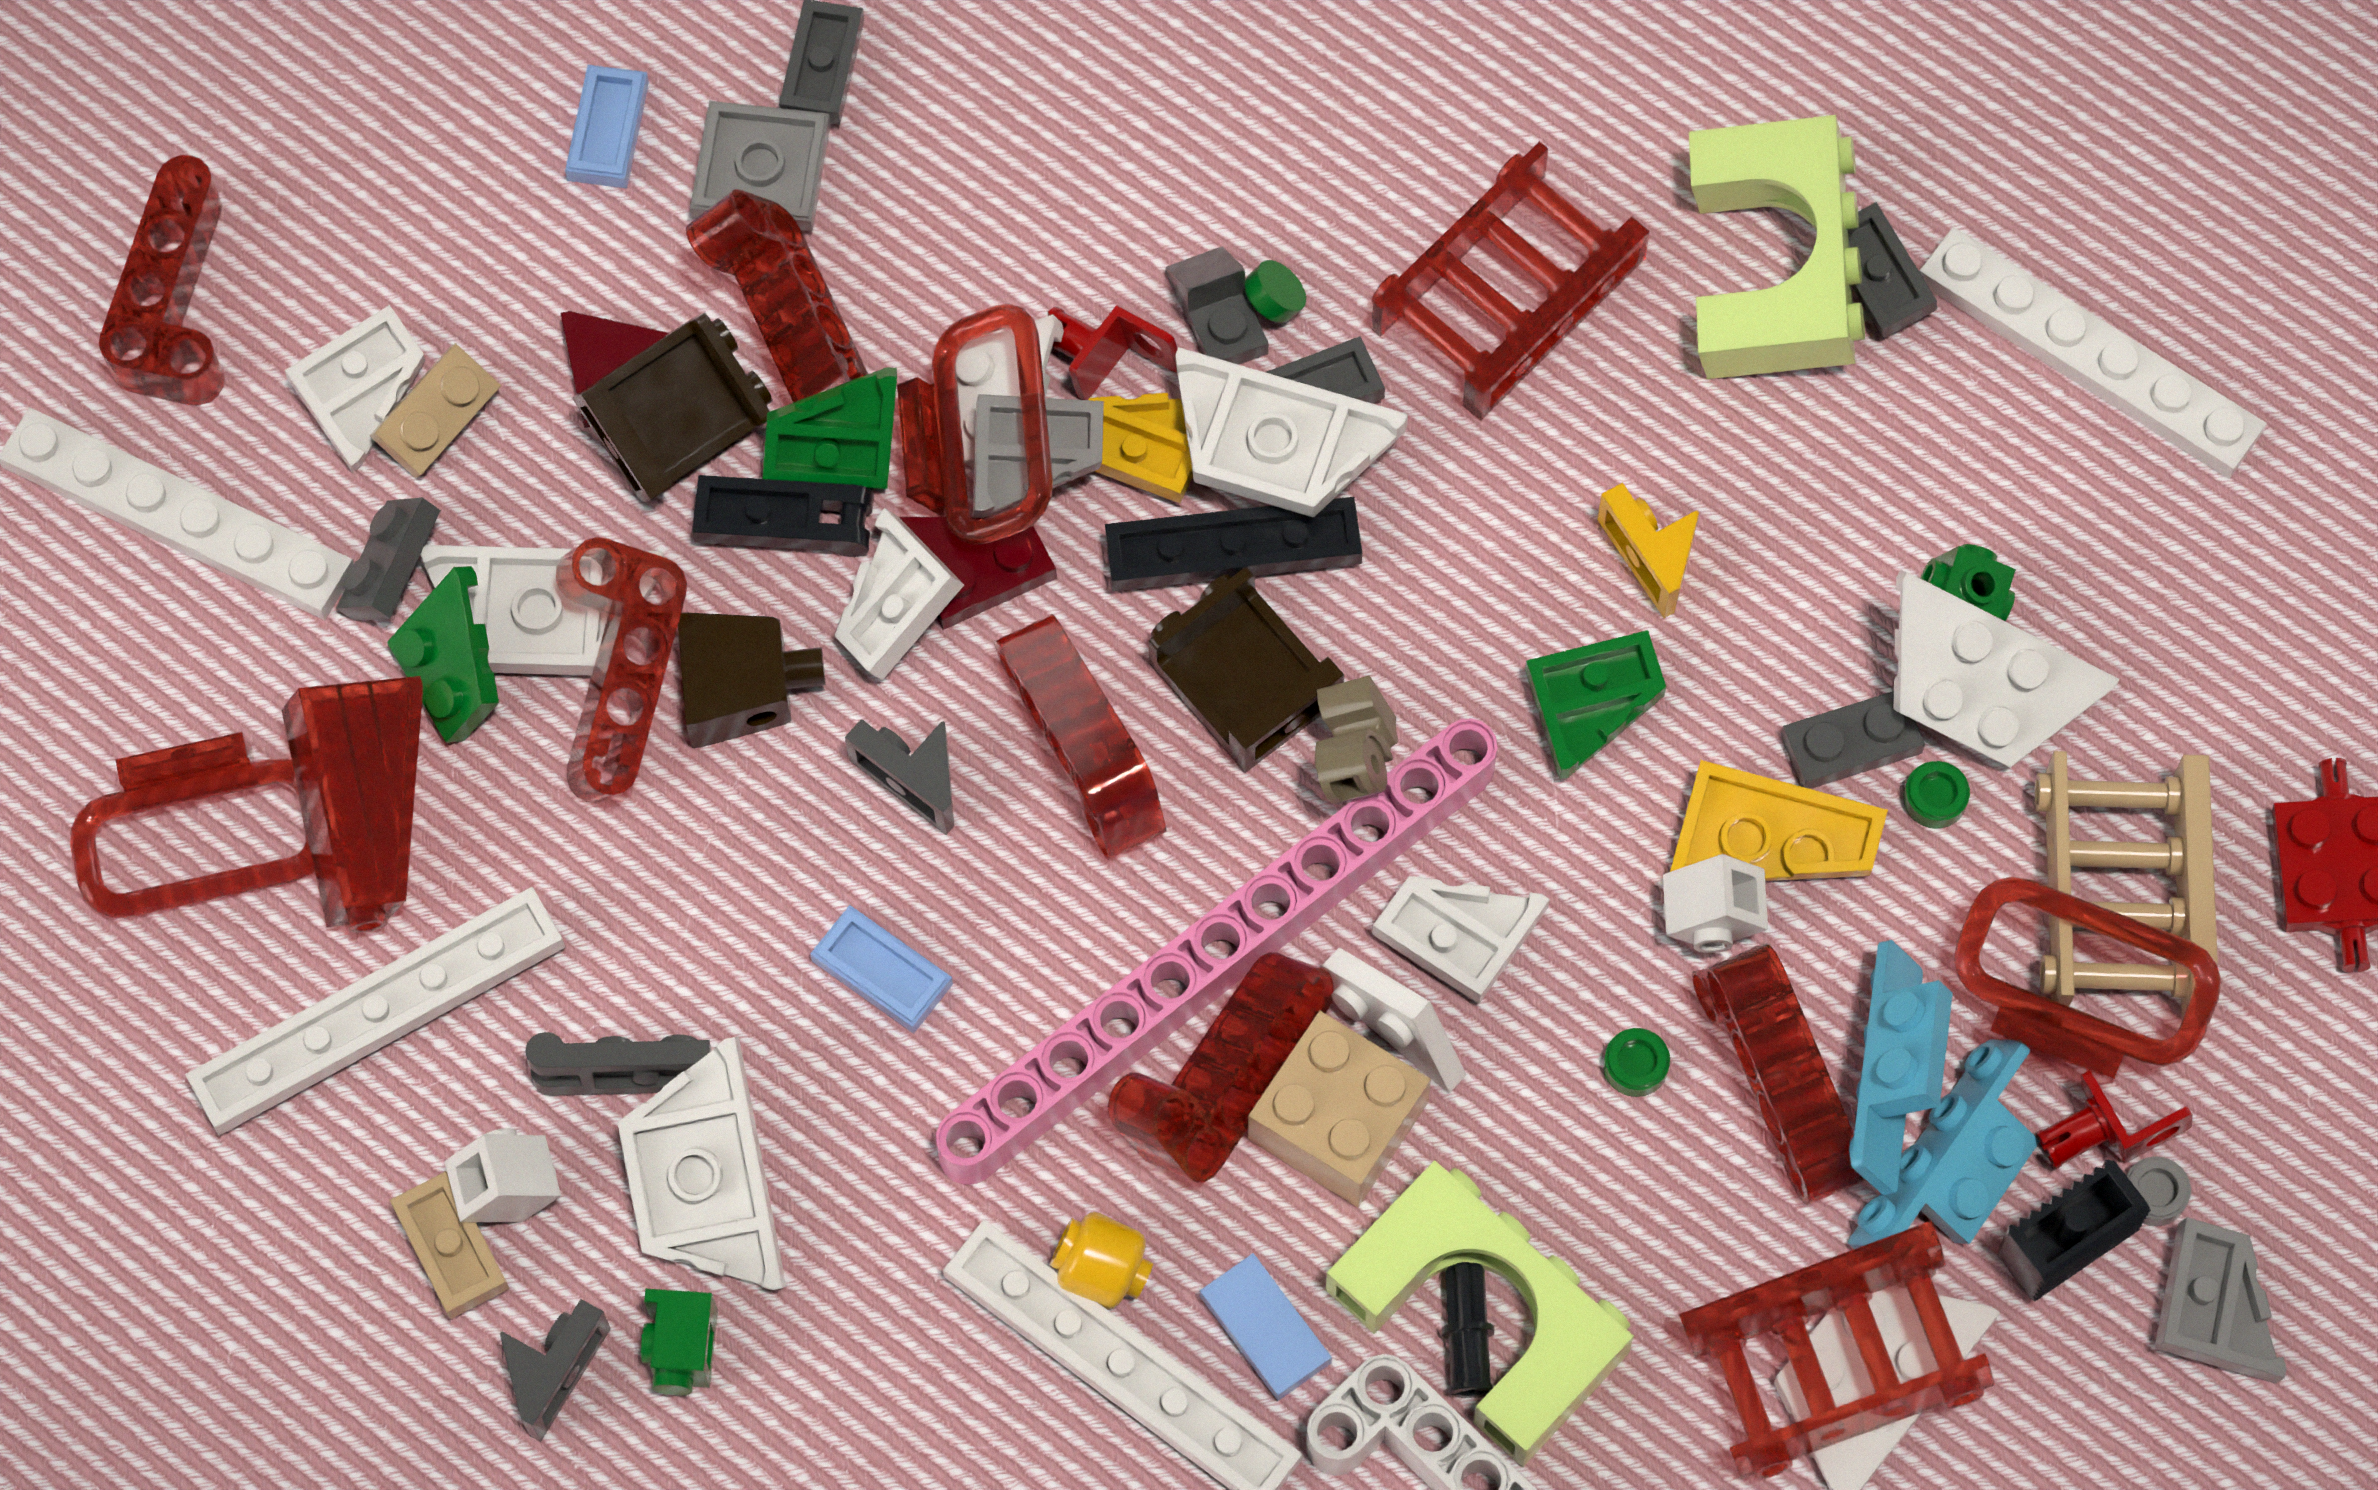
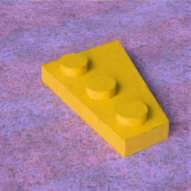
M1700 760L1670 872L1724 854L1764 868L1765 881L1870 876L1888 810Z

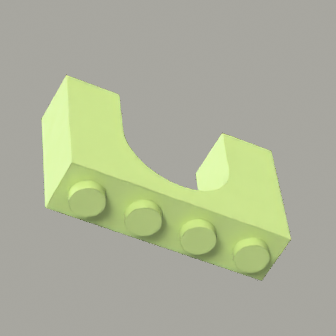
M1836 115L1690 131L1691 188L1700 214L1757 207H1778L1799 214L1810 222L1817 231L1815 246L1809 259L1794 276L1785 282L1762 290L1696 297L1698 354L1707 379L1855 364L1854 341L1865 340V324L1861 302L1852 303L1851 285L1862 284L1859 248H1849L1848 229L1859 228L1855 191L1846 192L1845 174L1856 173L1852 136H1841Z
M1434 1160L1327 1272L1326 1291L1375 1334L1424 1282L1446 1271L1448 1266L1460 1262L1478 1263L1485 1270L1498 1274L1509 1281L1521 1293L1529 1306L1534 1322V1338L1522 1358L1478 1403L1473 1423L1521 1467H1524L1630 1352L1634 1336L1628 1331L1630 1328L1629 1321L1619 1309L1604 1299L1596 1303L1578 1287L1580 1279L1568 1264L1555 1255H1551L1546 1259L1528 1243L1531 1239L1530 1234L1517 1219L1504 1211L1496 1215L1479 1200L1481 1191L1466 1174L1456 1168H1452L1448 1172Z

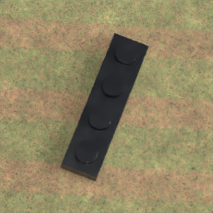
M1355 497L1333 499L1315 517L1277 506H1264L1105 524L1112 591L1211 581L1225 574L1233 577L1245 567L1256 576L1362 564L1363 553Z

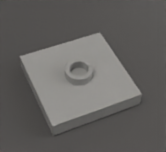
M709 101L690 205L692 218L813 231L831 125L829 113Z

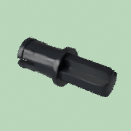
M1460 1262L1448 1266L1445 1271L1448 1324L1442 1327V1337L1449 1339L1450 1394L1458 1398L1484 1397L1493 1389L1490 1381L1488 1337L1493 1336L1495 1333L1494 1325L1487 1323L1485 1269L1478 1263Z

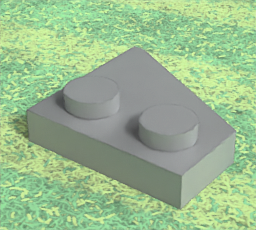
M978 394L975 422L973 517H986L1099 469L1102 463L1104 401Z
M2189 1217L2178 1223L2155 1348L2276 1384L2285 1378L2287 1368L2284 1357L2277 1358L2267 1324V1320L2272 1317L2266 1292L2257 1281L2256 1270L2258 1264L2250 1235Z

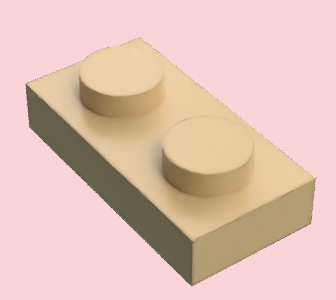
M455 343L425 373L370 434V437L412 476L417 478L423 474L501 385Z
M447 1171L389 1200L449 1319L510 1289L476 1222H460Z

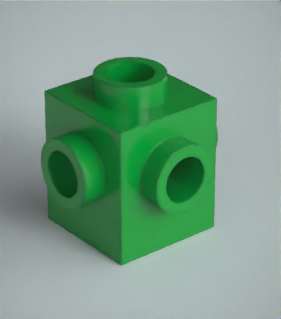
M1963 544L1936 558H1932L1925 566L1920 579L2003 621L2007 620L2015 600V593L2010 590L2016 569L1997 562L1998 556L1993 551L1978 545Z

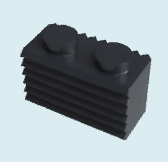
M2105 1160L2101 1168L2095 1167L2091 1175L2084 1174L2081 1181H2074L2070 1189L2063 1188L2059 1197L2052 1196L2048 1204L2041 1203L2038 1211L2031 1210L2027 1218L2020 1217L2016 1226L2009 1225L1999 1246L1998 1257L2029 1298L2037 1301L2138 1232L2151 1210L2146 1200L2118 1164L2112 1160Z

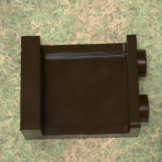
M706 313L693 317L572 397L640 502L652 500L670 488L671 483L757 426L766 423L767 413L770 412L767 405L773 401L763 381L754 371H750L747 374L744 372L733 355V352L738 350V345L727 326L719 318L711 321Z
M1247 567L1243 568L1233 577L1225 574L1215 579L1202 592L1200 596L1201 601L1183 614L1180 611H1175L1167 615L1154 627L1151 632V639L1149 640V664L1245 773L1321 716L1317 689L1344 682V674L1329 657L1319 662L1255 589V576Z

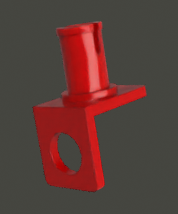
M1117 305L1097 329L1065 313L1059 307H1053L1047 312L1048 316L1054 315L1063 325L1064 333L1061 342L1054 341L1052 348L1074 359L1069 366V373L1077 396L1083 400H1088L1094 394L1128 348L1177 373L1175 355L1178 348L1175 338L1170 333ZM1142 335H1145L1152 341H1154L1161 348V350L1147 342L1142 337Z
M2088 1070L2081 1074V1088L2087 1097V1100H2085L2087 1107L2044 1130L2041 1129L2035 1132L2040 1140L2039 1143L2043 1151L2049 1153L2048 1159L2055 1169L2062 1167V1164L2105 1141L2110 1146L2114 1144L2124 1162L2127 1163L2189 1130L2192 1127L2193 1115L2188 1106H2185L2129 1136L2092 1072Z

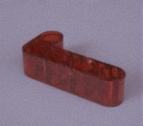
M179 155L170 158L161 166L156 175L100 333L99 347L114 382L120 388L131 393L185 405L200 406L211 402L219 396L224 387L225 375L211 340L200 331L182 327V323L221 215L222 202L208 165L202 159L193 155ZM182 242L174 250L168 252L160 251L168 243ZM163 295L155 304L149 306L140 305L147 297ZM144 349L143 353L137 358L121 360L123 355L130 350ZM203 362V365L194 372L180 373L181 369L189 363Z
M734 189L686 226L688 241L699 258L711 268L735 276L793 403L868 375L866 367L799 225L782 205L752 193Z
M595 537L583 541L561 557L556 567L557 585L566 598L575 603L609 613L566 773V779L572 792L576 797L590 803H600L625 792L633 785L638 775L687 591V581L684 572L675 562L607 538ZM582 556L596 560L601 566L603 572L601 585H593L587 582L581 575L579 565ZM642 576H649L660 585L662 590L660 605L652 604L642 596L639 588ZM626 635L634 636L643 643L646 650V660L643 665L633 663L625 655L623 641ZM610 695L618 696L627 703L630 710V720L627 725H620L609 716L607 700ZM610 743H621L609 750ZM605 757L603 770L612 774V779L601 783V772L596 768H592V763Z
M1050 614L995 640L994 644L998 657L1010 682L1078 791L1088 826L1103 855L1110 860L1166 833L1167 829L1157 788L1144 757L1057 618Z
M1765 943L1751 946L1693 971L1692 982L1698 1000L1712 1024H1724L1788 1178L1803 1204L1809 1206L1866 1181L1852 1168L1849 1146L1851 1139L1854 1137V1132L1785 968L1771 945Z
M1268 952L1260 956L1171 1085L1139 1072H1131L1123 1076L1114 1085L1108 1101V1116L1114 1127L1137 1153L1151 1165L1194 1182H1206L1212 1179L1220 1171L1247 1131L1248 1115L1318 1012L1327 1013L1332 1003L1331 994L1334 991L1330 973L1323 968L1277 952Z

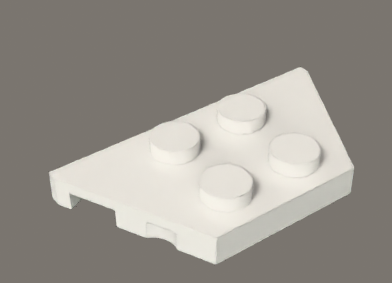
M1178 347L1175 355L1195 483L1315 517L1405 433L1408 425V414L1180 347Z
M424 545L420 554L434 589L453 567H473L478 581L477 586L468 588L474 624H485L489 643L488 663L494 673L598 676L663 573L665 566L662 551Z
M1900 569L1896 577V590L1900 591L1899 629H1895V655L1898 659V674L1894 678L1893 709L2010 768L2113 690L2119 681V678Z
M739 1036L727 1038L716 1045L715 1049L692 1067L667 1083L652 1098L640 1104L617 1122L642 1253L669 1261L676 1260L696 1266L697 1269L760 1284L761 1287L767 1289H781L786 1287V1281Z
M1856 1277L1779 1372L1773 1383L1787 1412L1794 1416L1800 1429L1799 1436L1810 1458L1815 1459L1830 1490H1862L1994 1324L2000 1314L1999 1311L1988 1305Z

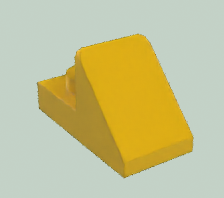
M1622 482L1601 494L1597 520L1662 617L1666 618L1675 613L1696 532L1699 511H1693L1657 531L1658 524L1649 505L1640 497L1634 500Z

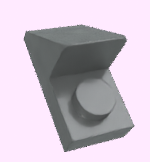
M1223 246L1165 267L1166 275L1202 354L1238 365L1268 354L1269 343L1245 292V270Z
M861 719L845 736L849 761L947 835L954 827V814L945 722L939 723L910 756V748L896 733L886 727H881L877 731Z
M580 1299L571 1315L563 1312L554 1322L545 1341V1347L549 1349L546 1355L512 1336L500 1332L521 1420L529 1436L540 1442L611 1330L604 1311Z

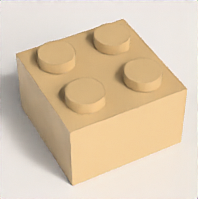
M1319 1011L1248 1115V1140L1359 1208L1427 1106L1431 1078L1322 1011Z

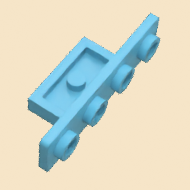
M1893 940L1878 943L1875 968L1871 973L1872 995L1868 1024L1864 1029L1865 1051L1862 1075L1856 1091L1858 1107L1855 1131L1849 1146L1852 1168L1882 1195L1897 1192L1906 1114L1940 1107L1953 993L1940 980L1922 984V968Z
M1990 1039L1978 1046L1968 1056L1964 1065L1965 1072L1951 1093L1941 1098L1940 1107L1932 1108L1929 1115L1930 1123L1915 1145L1910 1146L1902 1153L1897 1192L1886 1195L1880 1194L1872 1199L1860 1212L1857 1220L1858 1227L1848 1240V1244L1853 1249L1861 1253L1890 1254L1920 1211L1954 1243L1970 1244L2040 1142L1997 1100L2030 1052V1048L2021 1040Z

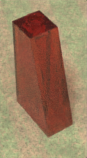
M421 676L298 688L281 709L326 928L348 925L349 931L353 933L380 929L388 924L390 917L406 901L423 697Z

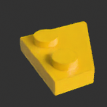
M1168 392L1143 394L1135 399H1124L1120 396L1089 398L1088 400L1104 401L1102 463L1095 472L1181 504L1193 478L1181 398L1169 399Z

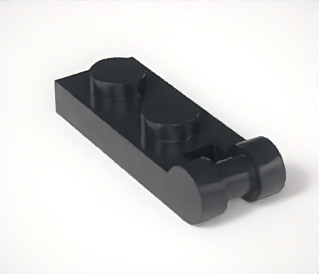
M698 475L692 528L693 539L696 543L827 550L848 557L864 556L869 551L870 532L865 529V519L873 511L874 492L868 487L854 484ZM823 510L841 513L840 524L822 523Z

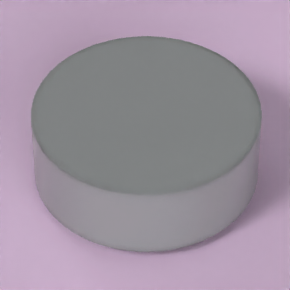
M2148 1157L2133 1165L2127 1174V1177L2146 1200L2151 1210L2143 1224L2164 1226L2178 1219L2185 1210L2191 1196V1184L2186 1172L2176 1162L2164 1157Z

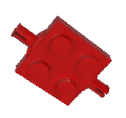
M2332 758L2319 762L2323 796L2312 801L2274 803L2272 819L2285 932L2318 930L2331 935H2339L2343 961L2342 970L2353 973L2355 964H2357V972H2362L2371 967L2366 934L2378 929V796L2362 797L2349 794L2346 760L2336 758L2333 767Z

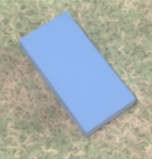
M587 65L565 168L567 181L627 189L649 86L647 72Z
M851 905L847 907L810 953L813 963L913 1034L953 985L950 975Z
M1254 1253L1200 1290V1298L1277 1401L1332 1363L1331 1355Z

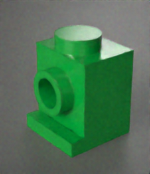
M645 1288L644 1303L650 1318L654 1319L655 1323L644 1324L641 1340L642 1363H651L650 1368L653 1373L652 1389L662 1394L681 1396L691 1394L693 1387L710 1388L718 1309L713 1294Z

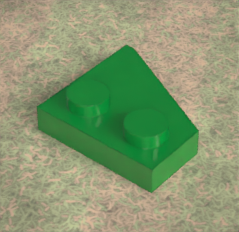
M883 368L768 412L762 479L854 484L868 488L888 489L897 368Z
M472 566L453 567L387 641L388 646L446 743L465 741L499 704L494 672L490 669L488 663L489 643L485 624H474L468 588L477 586L478 581Z
M1648 630L1526 660L1525 665L1526 676L1559 780L1569 778L1665 696L1667 687Z

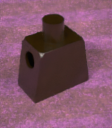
M677 613L685 718L692 748H701L786 725L791 721L789 689L826 685L822 647L785 651L780 619L768 616Z

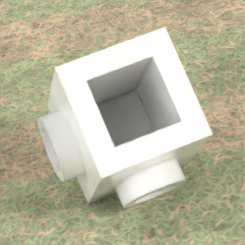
M1720 854L1663 874V914L1666 921V936L1693 944L1694 949L1698 952L1718 953L1731 949L1733 941L1768 930L1764 868Z
M512 1128L497 1129L483 1134L444 1161L460 1222H523L561 1197L556 1171L545 1135H517L516 1130Z

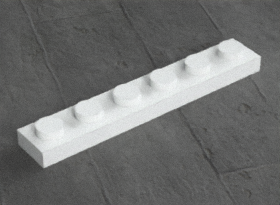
M1954 226L1919 271L1933 293L2228 479L2232 477L2264 432L2267 423Z
M31 407L28 408L0 452L2 468L323 620H326L343 592L346 574L354 564L353 559Z
M532 886L185 1075L214 1129L220 1136L566 948L563 938Z
M983 1219L943 1269L946 1279L1230 1490H1280L1302 1461L1301 1452L1102 1305L1062 1289L1058 1284L1057 1272L985 1219Z

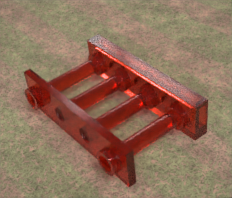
M1540 141L1524 157L1520 153L1512 156L1499 171L1496 177L1497 183L1402 275L1398 276L1394 273L1388 276L1376 289L1371 300L1373 303L1371 330L1381 337L1401 318L1465 371L1463 374V379L1465 380L1463 407L1480 421L1646 258L1650 231L1632 216L1616 232L1611 228L1604 231L1543 181L1546 174L1549 148ZM1524 197L1589 250L1587 254L1588 259L1575 272L1570 268L1565 271L1561 270L1502 221ZM1484 237L1547 289V299L1534 312L1529 309L1521 311L1460 261V259ZM1443 278L1506 330V339L1492 353L1488 350L1480 352L1418 300Z
M1932 1221L1679 1314L1695 1358L1709 1354L1711 1358L1718 1359L1748 1438L1747 1441L1729 1447L1741 1479L1753 1474L1757 1479L1779 1475L1792 1467V1460L1943 1404L1951 1409L1969 1405L1984 1395V1389L1995 1386L1991 1367L1985 1353L1964 1360L1931 1279L1936 1274L1935 1270L1946 1266L1942 1246ZM1896 1284L1900 1288L1907 1289L1939 1369L1902 1384L1899 1381L1868 1303L1873 1297L1872 1293ZM1831 1308H1835L1836 1311H1843L1875 1391V1394L1839 1407L1836 1406L1805 1326L1809 1322L1810 1316ZM1769 1331L1781 1336L1812 1416L1774 1431L1742 1349L1747 1344L1746 1340Z

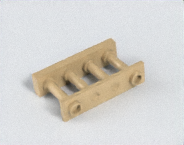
M2054 751L2046 772L2037 773L2035 780V809L2039 812H2046L2050 955H2042L2040 963V989L2042 994H2051L2052 1016H2065L2075 995L2074 988L2170 991L2173 998H2181L2182 1020H2208L2219 1001L2209 755L2183 754L2173 777H2166L2164 783L2068 780L2067 751ZM2069 806L2162 808L2165 815H2174L2175 837H2168L2166 843L2070 840ZM2070 866L2166 869L2167 875L2176 876L2177 897H2171L2169 904L2072 901ZM2072 927L2168 930L2170 936H2179V959L2173 958L2171 965L2073 962Z

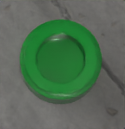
M1263 261L1245 279V290L1249 301L1262 316L1271 321L1286 323L1306 305V293L1300 280L1289 268L1277 261Z
M1942 761L1926 762L1918 766L1910 774L1903 794L1904 806L1910 817L1920 825L1934 829L1945 828L1953 825L1963 816L1970 798V787L1965 775L1954 765Z
M1643 1028L1627 1029L1618 1033L1609 1042L1603 1063L1604 1073L1610 1085L1618 1092L1631 1097L1647 1096L1657 1091L1665 1082L1670 1066V1054L1665 1042L1654 1032Z

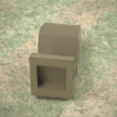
M1369 675L1317 689L1318 705L1322 720L1334 736L1316 742L1315 747L1317 776L1326 798L1336 805L1383 792L1387 786L1385 762L1393 760L1390 749L1398 743V736L1396 732V716Z

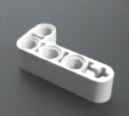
M1382 1354L1373 1356L1363 1362L1315 1409L1309 1418L1306 1438L1308 1458L1315 1468L1325 1474L1338 1476L1350 1473L1384 1442L1432 1490H1465L1462 1486L1463 1479L1477 1472L1491 1476L1497 1483L1499 1490H1537L1424 1379L1397 1356ZM1377 1380H1389L1398 1385L1402 1391V1396L1393 1404H1378L1367 1395V1387ZM1329 1426H1343L1351 1431L1355 1437V1442L1346 1450L1333 1451L1322 1445L1318 1439L1319 1434ZM1435 1426L1446 1432L1450 1438V1443L1440 1451H1426L1418 1446L1414 1440V1434L1422 1427Z

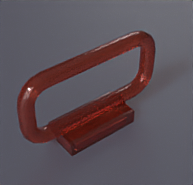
M1006 303L968 315L948 326L939 337L933 350L932 384L925 382L919 377L897 384L906 497L941 517L945 516L950 531L960 541L971 545L989 544L1029 528L1046 512L1052 498L1053 474L1039 332L1034 318L1024 308ZM1008 328L1012 330L1015 340L1028 490L1024 499L1016 507L981 520H974L971 518L968 504L956 360L965 344L998 330Z
M243 732L115 759L119 782L124 791L106 794L88 802L77 813L70 829V849L76 881L84 901L96 912L111 918H131L295 882L312 875L324 863L331 846V827L324 793L317 776L304 764L288 758L267 759L255 762L252 746ZM276 783L287 784L296 791L306 835L303 848L293 856L126 893L111 891L103 881L96 847V833L98 828L106 821Z
M2014 876L1994 880L1980 890L1967 913L1956 942L1953 958L1957 977L1966 990L1982 1001L1999 1007L1990 1029L1993 1034L2023 1043L2031 1049L2085 1070H2090L2116 1082L2126 1056L2142 1063L2166 1066L2180 1063L2193 1054L2205 1037L2219 1001L2222 984L2217 963L2206 949L2193 941L2031 879ZM2012 902L2020 903L2178 963L2189 969L2194 977L2195 986L2177 1032L2168 1039H2153L1992 977L1986 973L1981 966L1980 954L1999 908Z

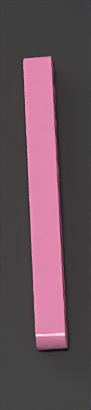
M1472 718L1460 719L1448 725L1387 773L1386 790L1349 802L949 1113L939 1124L936 1133L940 1166L945 1175L952 1181L963 1185L977 1184L990 1177L1482 792L1492 781L1495 771L1498 747L1497 739L1492 729L1482 721ZM1460 749H1471L1478 752L1483 759L1475 765H1464L1457 762L1452 757V754ZM1420 786L1427 788L1435 797L1426 803L1417 804L1406 799L1403 792L1411 787ZM1371 824L1381 828L1386 835L1378 841L1366 842L1356 837L1353 832L1362 825ZM1313 863H1325L1333 867L1337 873L1328 880L1318 881L1307 876L1304 870ZM1274 901L1283 905L1287 912L1278 919L1268 920L1257 915L1254 909L1263 902ZM1215 940H1226L1235 945L1238 950L1228 958L1217 959L1208 955L1204 948ZM1165 979L1180 980L1188 988L1182 995L1176 998H1165L1154 991V987ZM1115 1018H1126L1135 1023L1137 1029L1127 1037L1116 1038L1108 1035L1103 1030V1027ZM1066 1057L1078 1058L1086 1064V1068L1081 1074L1070 1078L1059 1076L1052 1068L1057 1061ZM1022 1096L1029 1098L1035 1103V1108L1032 1112L1024 1117H1010L1001 1110L1004 1103L1013 1097ZM962 1137H975L984 1143L983 1149L971 1158H961L950 1152L951 1145Z

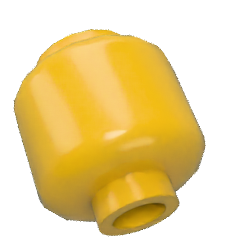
M1091 1212L1084 1216L1081 1222L1073 1218L1070 1219L1053 1253L1050 1266L1058 1269L1057 1280L1062 1289L1095 1301L1107 1310L1118 1306L1125 1295L1135 1299L1139 1297L1151 1273L1153 1263L1143 1258L1146 1249V1239L1142 1233L1099 1212Z

